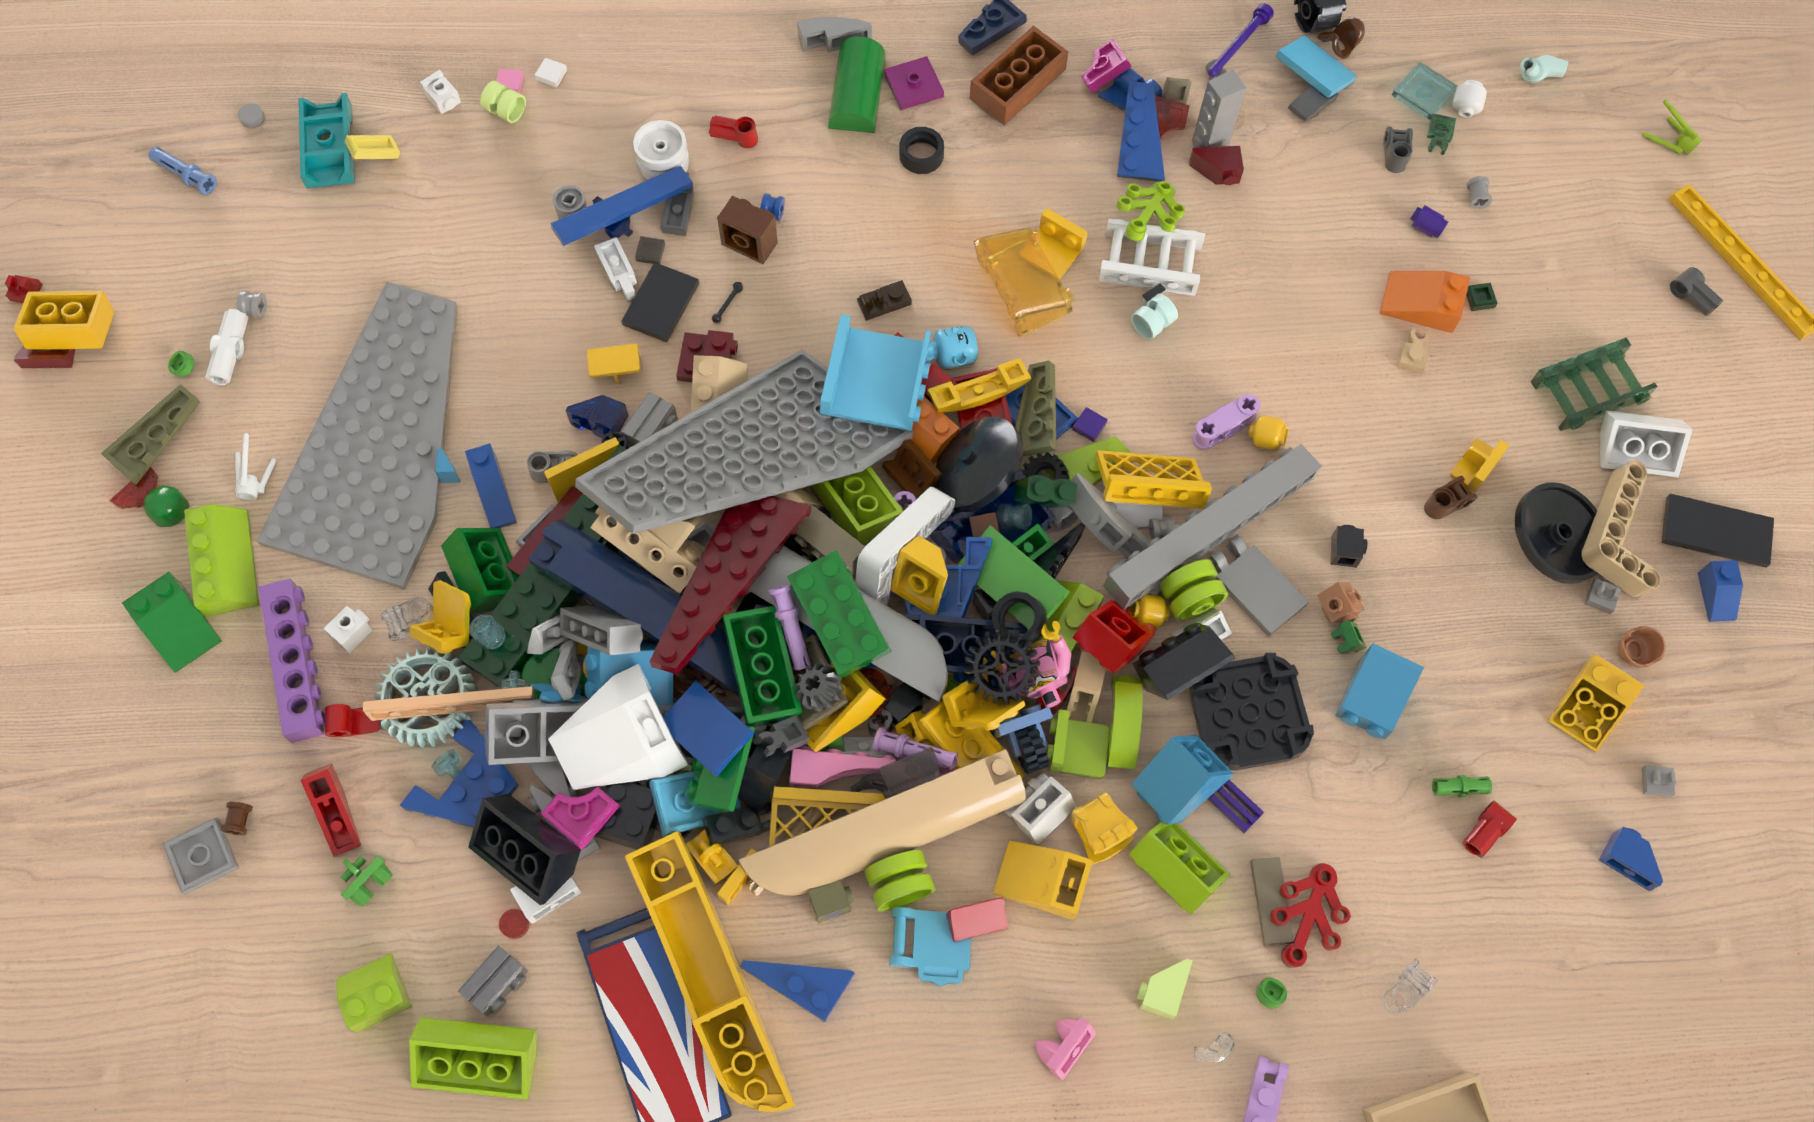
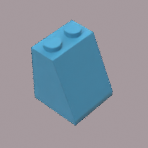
M642 640L640 652L608 655L588 646V654L585 657L587 669L585 694L587 700L612 676L636 664H640L651 687L650 692L656 704L673 705V673L652 668L649 662L658 644L649 640Z
M1372 643L1359 660L1335 716L1340 717L1342 722L1347 725L1365 729L1372 737L1386 739L1393 732L1424 667Z
M1197 735L1174 736L1131 785L1137 790L1138 797L1153 807L1158 819L1170 825L1181 823L1226 783L1234 773Z

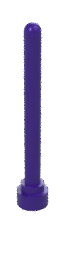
M1261 3L1254 10L1251 22L1209 68L1208 75L1210 77L1217 75L1259 25L1267 24L1271 20L1274 11L1270 5Z

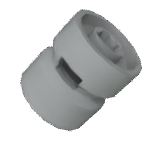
M563 186L553 196L558 220L587 207L584 193L576 186Z

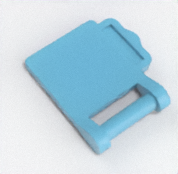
M904 907L892 908V918H895L893 956L889 957V966L918 968V978L920 981L931 982L939 987L949 983L958 984L963 980V972H967L970 968L971 938L953 942L946 918L947 912L914 910ZM906 919H914L912 958L904 957Z

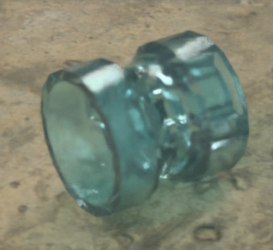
M1002 503L999 506L997 523L1001 529L1015 527L1017 530H1027L1030 527L1032 510L1028 504L1014 506L1011 503Z
M487 614L479 615L470 625L472 637L484 648L495 649L504 642L505 630L492 616Z

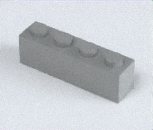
M1234 70L1208 81L1192 138L1194 148L1229 146L1246 90V86Z
M591 605L560 608V635L608 655L640 652V643L643 639L641 624Z

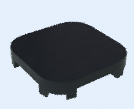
M1265 653L1261 657L1231 661L1190 686V699L1200 739L1230 770H1242L1288 762L1299 758L1309 747L1314 735L1313 725L1309 724L1297 680L1299 673L1294 664L1291 665L1284 658L1276 656V653Z

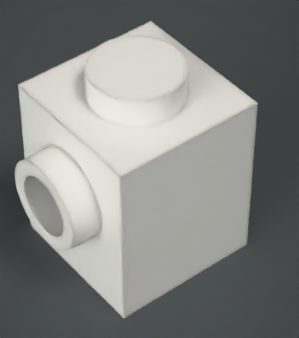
M348 606L324 628L326 633L349 654L373 632L367 624L370 619L361 610L357 609L354 612Z

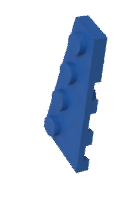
M1129 81L1117 177L1156 182L1165 181L1154 88L1151 83Z

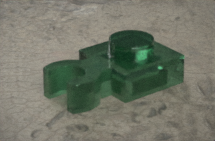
M1432 114L1427 138L1432 139L1428 146V152H1432L1434 146H1439L1441 148V155L1445 154L1448 143L1453 138L1456 118Z

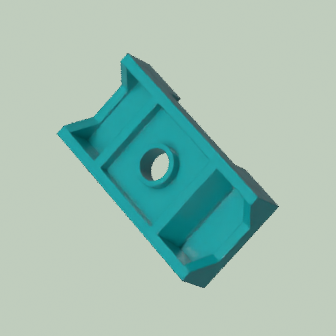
M341 93L335 103L318 105L305 98H298L300 178L306 189L355 183L354 162L344 142L346 136L350 135V124H352V104L347 93ZM323 135H331L327 140H319Z

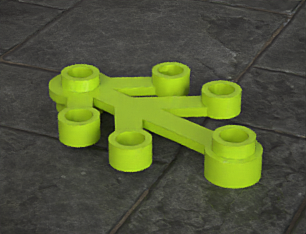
M1166 181L1156 182L1149 188H1141L1133 183L1129 184L1125 193L1126 196H1120L1116 205L1117 209L1122 212L1144 209L1138 218L1133 219L1127 225L1125 235L1133 241L1144 239L1147 230L1146 224L1154 213L1161 223V229L1166 232H1172L1177 223L1176 219H1182L1185 212V207L1176 203L1173 198L1175 195L1174 187ZM1152 196V199L1135 200L1139 197ZM1161 203H1165L1167 205L1168 209L1170 210V216L1166 214Z

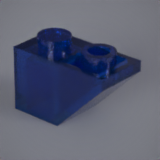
M605 395L570 405L565 410L572 426L581 430L584 428L588 429L600 438H603L604 435L612 431L620 432L629 416L625 403Z

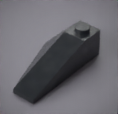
M1082 523L1078 524L1033 561L1056 579L1082 537L1085 525Z

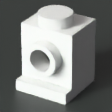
M440 70L420 82L426 98L441 115L461 103L457 90L443 76Z

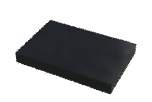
M654 262L621 320L622 325L668 342L699 285V279Z

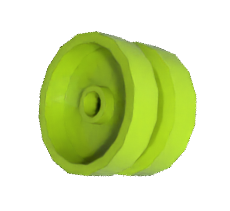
M1204 559L1185 565L1168 575L1160 583L1159 588L1167 601H1172L1169 608L1177 621H1186L1214 609L1227 599L1229 594L1223 582L1215 580L1218 573L1211 560Z
M911 850L887 857L864 870L869 887L879 888L873 894L877 911H889L895 907L910 905L936 891L932 876L922 873L927 868V861L922 850Z

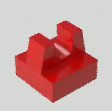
M8 275L5 282L8 291L5 296L10 301L24 303L27 292H40L43 284L39 279Z

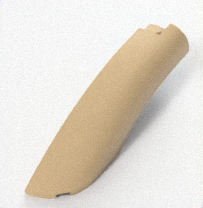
M1005 749L739 859V862L749 878L768 891L789 896L809 893V890L863 871L882 859L911 851L1022 804L1026 799L1025 788L1021 776L1016 774L1008 752Z

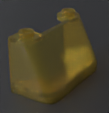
M1030 227L982 236L973 241L977 259L982 269H985L986 273L991 277L1006 305L1009 316L1015 321L1013 326L1019 337L1073 312L1071 302L1074 301L1073 295L1069 288L1064 289L1040 245L1042 240L1036 229L1032 231Z

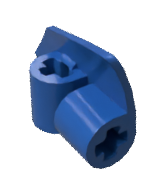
M1132 68L1114 78L1113 85L1098 93V97L1125 110L1129 81L1151 83L1154 88L1157 120L1168 119L1170 104L1164 103L1161 100L1162 89L1160 85L1153 79L1145 81Z

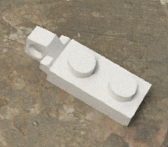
M617 237L594 245L596 254L612 287L615 288L616 292L622 290L627 302L633 300L636 295L632 285L637 284L635 273Z

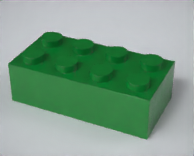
M837 550L787 576L840 677L844 678L892 652L841 554Z

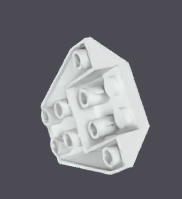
M636 664L612 676L548 739L573 790L662 778L688 765L677 740L673 739L650 692L651 687L640 664Z

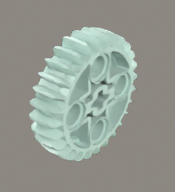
M427 647L425 654H422L420 649L417 648L416 656H411L409 652H406L405 660L402 661L396 657L397 665L395 667L387 664L390 673L388 675L380 673V676L385 681L384 683H375L381 692L374 693L373 696L376 700L392 699L395 690H398L403 698L424 695L451 694L458 686L460 693L477 691V687L472 683L475 680L472 674L469 673L468 667L465 664L463 665V662L458 657L454 659L452 653L444 655V653L437 651L434 654L431 648ZM432 666L423 677L414 671L422 667ZM450 673L447 680L439 681L443 674ZM411 677L408 684L401 685L403 679ZM467 712L449 714L445 718H440V715L411 717L407 722H401L402 718L380 720L382 721L380 724L385 730H388L387 732L391 737H396L400 743L406 740L407 744L413 747L417 741L418 745L424 748L426 740H428L432 747H435V739L438 738L443 743H446L445 735L449 734L453 737L455 735L454 729L456 727L462 729V720H469L470 717L466 714ZM428 718L437 724L431 728L419 729Z

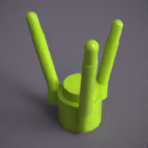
M1664 100V105L1677 120L1675 121L1671 116L1667 117L1672 126L1681 133L1675 140L1678 145L1647 132H1643L1642 136L1674 150L1679 155L1683 151L1689 155L1702 139L1690 128L1669 101Z

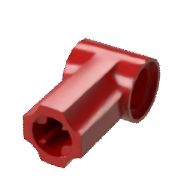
M716 115L712 116L709 129L711 137L736 141L743 148H752L758 143L756 125L752 118L743 116L736 120Z
M1493 800L1480 814L1478 823L1462 841L1465 849L1471 854L1482 858L1497 839L1502 837L1513 826L1517 818Z

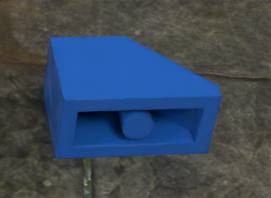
M1711 561L1698 572L1708 621H1735L1738 616L1743 588L1738 561Z
M1624 826L1612 833L1599 861L1648 891L1661 886L1663 879L1649 841L1642 838L1638 831L1625 828Z

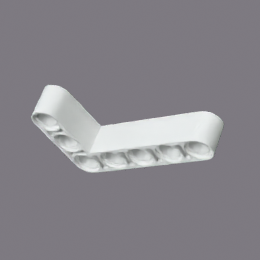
M934 487L928 488L861 551L857 561L855 583L859 590L887 605L890 597L892 572L896 567L900 550L918 535L924 539L927 538L951 514L955 505V499Z

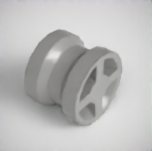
M241 291L237 298V310L246 313V315L252 314L256 318H262L267 307L266 296L263 293L253 295L249 291Z
M1167 516L1163 520H1158L1157 518L1149 520L1151 541L1156 537L1161 539L1166 536V532L1175 525L1172 516Z

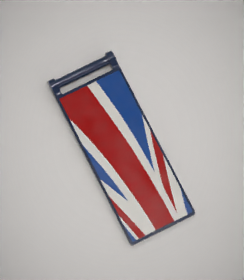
M642 909L588 931L583 929L576 932L638 1122H720L730 1118L732 1113L726 1095L715 1076L694 1028L692 1018L655 925L598 948H591V941L650 919L651 916L648 909Z

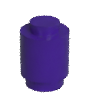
M1426 205L1422 209L1417 207L1410 218L1413 221L1412 227L1429 237L1434 236L1437 239L1449 221L1444 219L1445 216Z

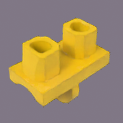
M705 829L693 840L686 843L688 851L716 886L738 867L721 844L716 843L710 846Z

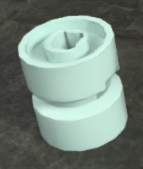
M1157 294L1146 303V306L1140 307L1131 315V323L1141 337L1151 340L1161 333L1163 328L1168 327L1177 320L1178 311L1168 297L1163 294Z

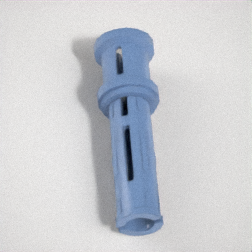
M153 147L150 150L149 159L180 176L186 185L195 186L204 195L210 194L215 189L217 180L214 175L202 172L197 165L184 163L159 147Z

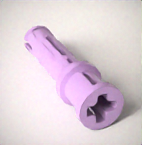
M791 584L770 589L768 593L774 600L777 611L775 617L781 620L794 670L806 668V666H811V662L797 618L800 610L794 603L791 592L793 587Z
M883 727L878 729L874 738V751L880 752L883 750L893 753L896 758L911 757L951 771L956 768L958 762V753L915 742L906 734H893L887 732V729Z

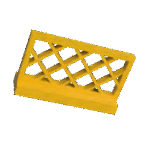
M1097 450L1095 455L1105 486L1103 497L1106 502L1204 509L1207 504L1212 486L1210 482L1203 480L1195 458ZM1106 460L1113 461V462H1115L1116 464L1113 465V464L1107 462ZM1131 462L1138 463V464L1141 465V466H1140V467H1137L1136 465L1132 464ZM1155 464H1160V465H1162V466H1164V467H1166V468H1165V469H1162L1161 467H1159V466H1157V465H1155ZM1180 466L1189 467L1190 470L1187 471V470H1185L1184 468H1182V467H1180ZM1123 467L1132 473L1128 474L1121 470V468ZM1148 469V470L1152 471L1153 473H1155L1156 475L1153 476V475H1151L1150 473L1146 472L1145 470ZM1173 471L1174 473L1180 475L1181 477L1178 478V477L1174 476L1173 474H1171L1170 472Z
M774 787L771 797L769 847L775 845V838L783 831L790 838L794 837L787 827L798 817L811 830L821 825L826 819L829 822L833 821L830 816L837 809H843L850 814L852 813L851 810H859L886 799V794ZM778 805L789 806L796 814L786 825L777 817ZM795 806L805 808L801 812H799L795 808ZM810 807L817 808L824 816L814 827L802 816ZM823 808H828V809H833V810L827 814V813L824 811ZM776 822H777V823L779 824V826L781 827V829H780L777 833H776Z

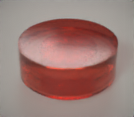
M510 909L501 916L499 929L507 938L519 939L527 933L529 920L521 910Z

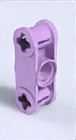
M1252 394L1242 395L1201 419L1197 423L1196 431L1192 436L1193 444L1201 450H1207L1254 422L1256 413L1259 411V399Z

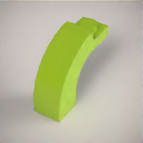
M1129 675L1113 676L1111 683L1112 718L1107 752L1108 767L1136 769L1141 734L1143 688L1142 684H1140V678H1133Z

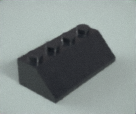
M510 794L482 798L468 846L469 849L539 905H544L574 874L581 852L578 846Z

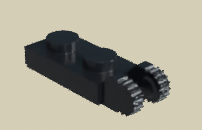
M772 802L765 803L762 810L749 806L736 809L733 812H722L705 816L702 822L710 846L716 843L724 844L761 835L763 832L770 831V820L761 823L759 816L771 813Z

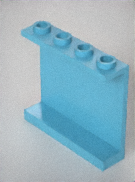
M841 314L820 400V414L912 431L913 422H919L921 407L917 406L918 400H923L926 385L921 384L922 378L927 379L930 363H926L927 357H932L935 342L930 341L931 331L926 330L924 341L850 328L851 316Z

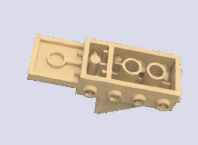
M598 507L595 512L598 518L590 528L672 589L681 593L684 587L688 585L705 551L699 543L695 541L690 542L687 539L705 514L632 534L601 507ZM740 595L731 606L732 610L728 614L736 612L745 595Z

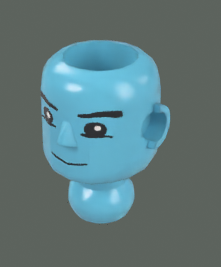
M969 326L937 330L933 336V342H935L932 357H927L926 363L936 359L940 367L954 368L971 365L976 362L978 358V344L974 330Z

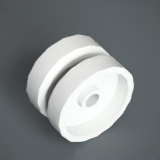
M657 120L641 126L636 132L633 145L638 168L644 178L649 180L680 165L685 172L688 170L690 160L685 133L678 125L671 121Z

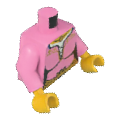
M1057 621L1052 623L1055 632H1050L1044 624L1041 631L1044 638L1027 649V651L1036 649L1038 653L1031 660H1040V666L1032 668L1040 672L1039 677H1030L1036 682V686L1033 688L1025 685L1029 690L1027 697L1032 699L1042 697L1046 708L1053 707L1061 702L1056 688L1067 683L1066 675L1069 673L1071 652L1063 636L1058 634L1060 624ZM992 651L991 655L993 658H996V652ZM1019 652L1009 656L1012 659L1024 660ZM984 658L983 664H986V662L988 661L986 658ZM999 661L998 666H996V669L998 670L1000 668L999 671L1003 672L1004 678L1007 667H1009V664L1007 663L1005 665V661H1003L1004 664H1000ZM1019 669V672H1013L1009 675V687L1017 684L1023 678L1026 669Z

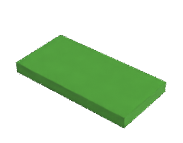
M990 525L981 536L991 537L992 545L977 585L996 602L1007 593L1016 591L1028 593L1041 602L1046 610L1048 620L1070 592ZM966 555L958 563V565H965ZM1016 603L1011 606L1008 612L1030 630L1035 618L1032 608L1025 603Z

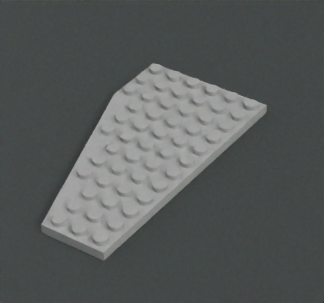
M386 282L257 539L260 545L400 589H406L437 521L436 508L439 477L435 472L437 450L442 448L444 451L443 436L451 379L450 365L453 334H455L457 304L455 301Z
M800 350L576 478L575 487L634 534L861 472L900 447L904 440L912 439L914 430L908 431L820 414V400L828 368L804 350Z

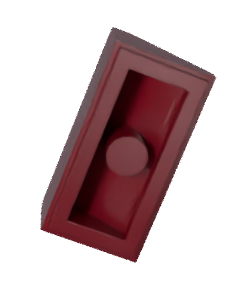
M23 345L14 357V361L20 368H72L75 349L26 350Z

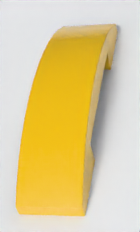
M1021 358L997 365V371L954 386L950 381L929 388L927 392L937 412H954L980 406L1005 396L1029 382L1031 376Z

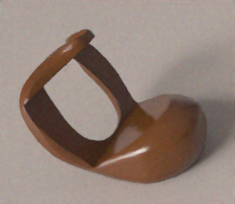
M1349 17L1343 20L1332 32L1320 33L1317 38L1322 42L1332 41L1334 53L1339 58L1345 59L1350 56L1353 49L1362 41L1365 34V26L1360 19ZM1339 40L1344 44V50H1340Z

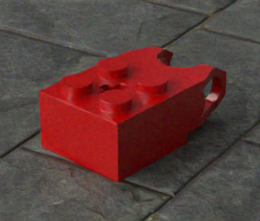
M1110 600L1090 613L1072 638L1078 642L1082 650L1089 652L1099 660L1103 668L1115 673L1141 654L1154 637L1157 629L1150 623L1146 624L1136 620L1129 613L1128 607L1123 610L1116 601Z

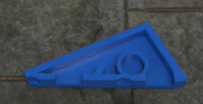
M743 960L740 965L741 969L823 1022L827 1020L855 975L851 970Z

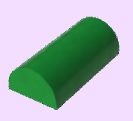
M852 37L842 42L838 56L828 129L875 133L886 57L883 46L877 41L867 37Z
M775 606L724 614L722 616V623L746 725L751 727L778 723L802 713L800 701L795 696L798 692L794 686L795 680L781 622L775 617L777 612Z

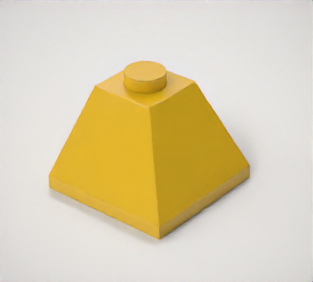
M918 535L900 550L890 590L929 615L937 614L948 577L941 549Z

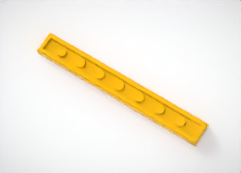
M1690 184L1671 194L1668 200L1800 340L1814 332V315Z

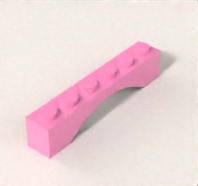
M800 746L792 751L788 787L820 789L826 784L841 778L875 773L883 774L890 780L910 789L947 774L951 770L914 758H910L908 761L897 760L893 755H882L881 758L870 757V754L865 752H855L853 755L842 754V751L837 749L815 752L809 746Z

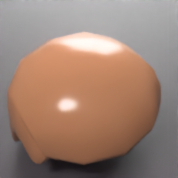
M1639 626L1622 635L1618 649L1622 659L1630 666L1642 668L1649 667L1660 661L1664 657L1666 644L1664 637L1656 629L1648 626Z

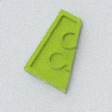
M1115 436L1057 456L1068 469L1070 480L1079 473L1095 486L1103 480L1095 458L1097 450L1131 452ZM1106 460L1107 462H1109V463H1111V464H1113V465L1116 464V463L1113 462V461ZM1044 469L1054 480V472L1050 469Z

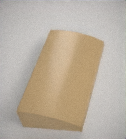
M1471 1072L1363 1109L1366 1122H1495L1478 1074Z

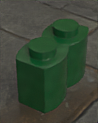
M1042 475L1029 476L1015 480L1014 499L1022 504L1039 503L1049 508L1071 505L1076 500L1077 484L1068 479L1051 480Z

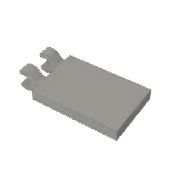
M1237 534L1229 540L1230 543L1226 546L1237 557L1234 562L1229 565L1226 557L1220 550H1217L1210 556L1209 560H1211L1216 571L1219 573L1215 580L1223 582L1229 596L1270 637L1307 606L1309 601L1255 545L1248 549L1244 540Z

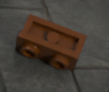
M911 439L903 441L893 460L885 461L882 464V468L888 473L889 477L903 491L912 493L915 499L919 498L928 488L935 487L942 475Z

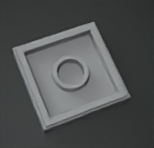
M214 818L162 843L181 893L184 895L239 869L226 834L220 831L222 824L218 818Z

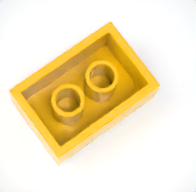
M104 291L27 292L14 330L26 350L99 349L103 347L115 312Z

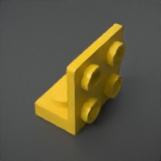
M1046 208L1041 214L1039 229L1019 253V259L1052 279L1059 281L1085 248L1088 231Z

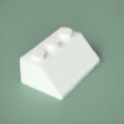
M1606 410L1599 434L1600 467L1616 470L1632 460H1638L1646 467L1647 474L1679 477L1693 429L1680 419Z

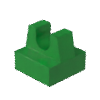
M1351 620L1341 623L1339 628L1331 632L1332 638L1335 640L1340 637L1345 639L1344 644L1337 647L1338 652L1341 654L1352 651L1358 652L1367 648L1357 624Z

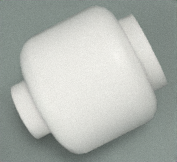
M1467 80L1457 86L1452 107L1459 112L1458 114L1461 117L1470 118L1483 110L1487 95L1483 84L1476 80Z

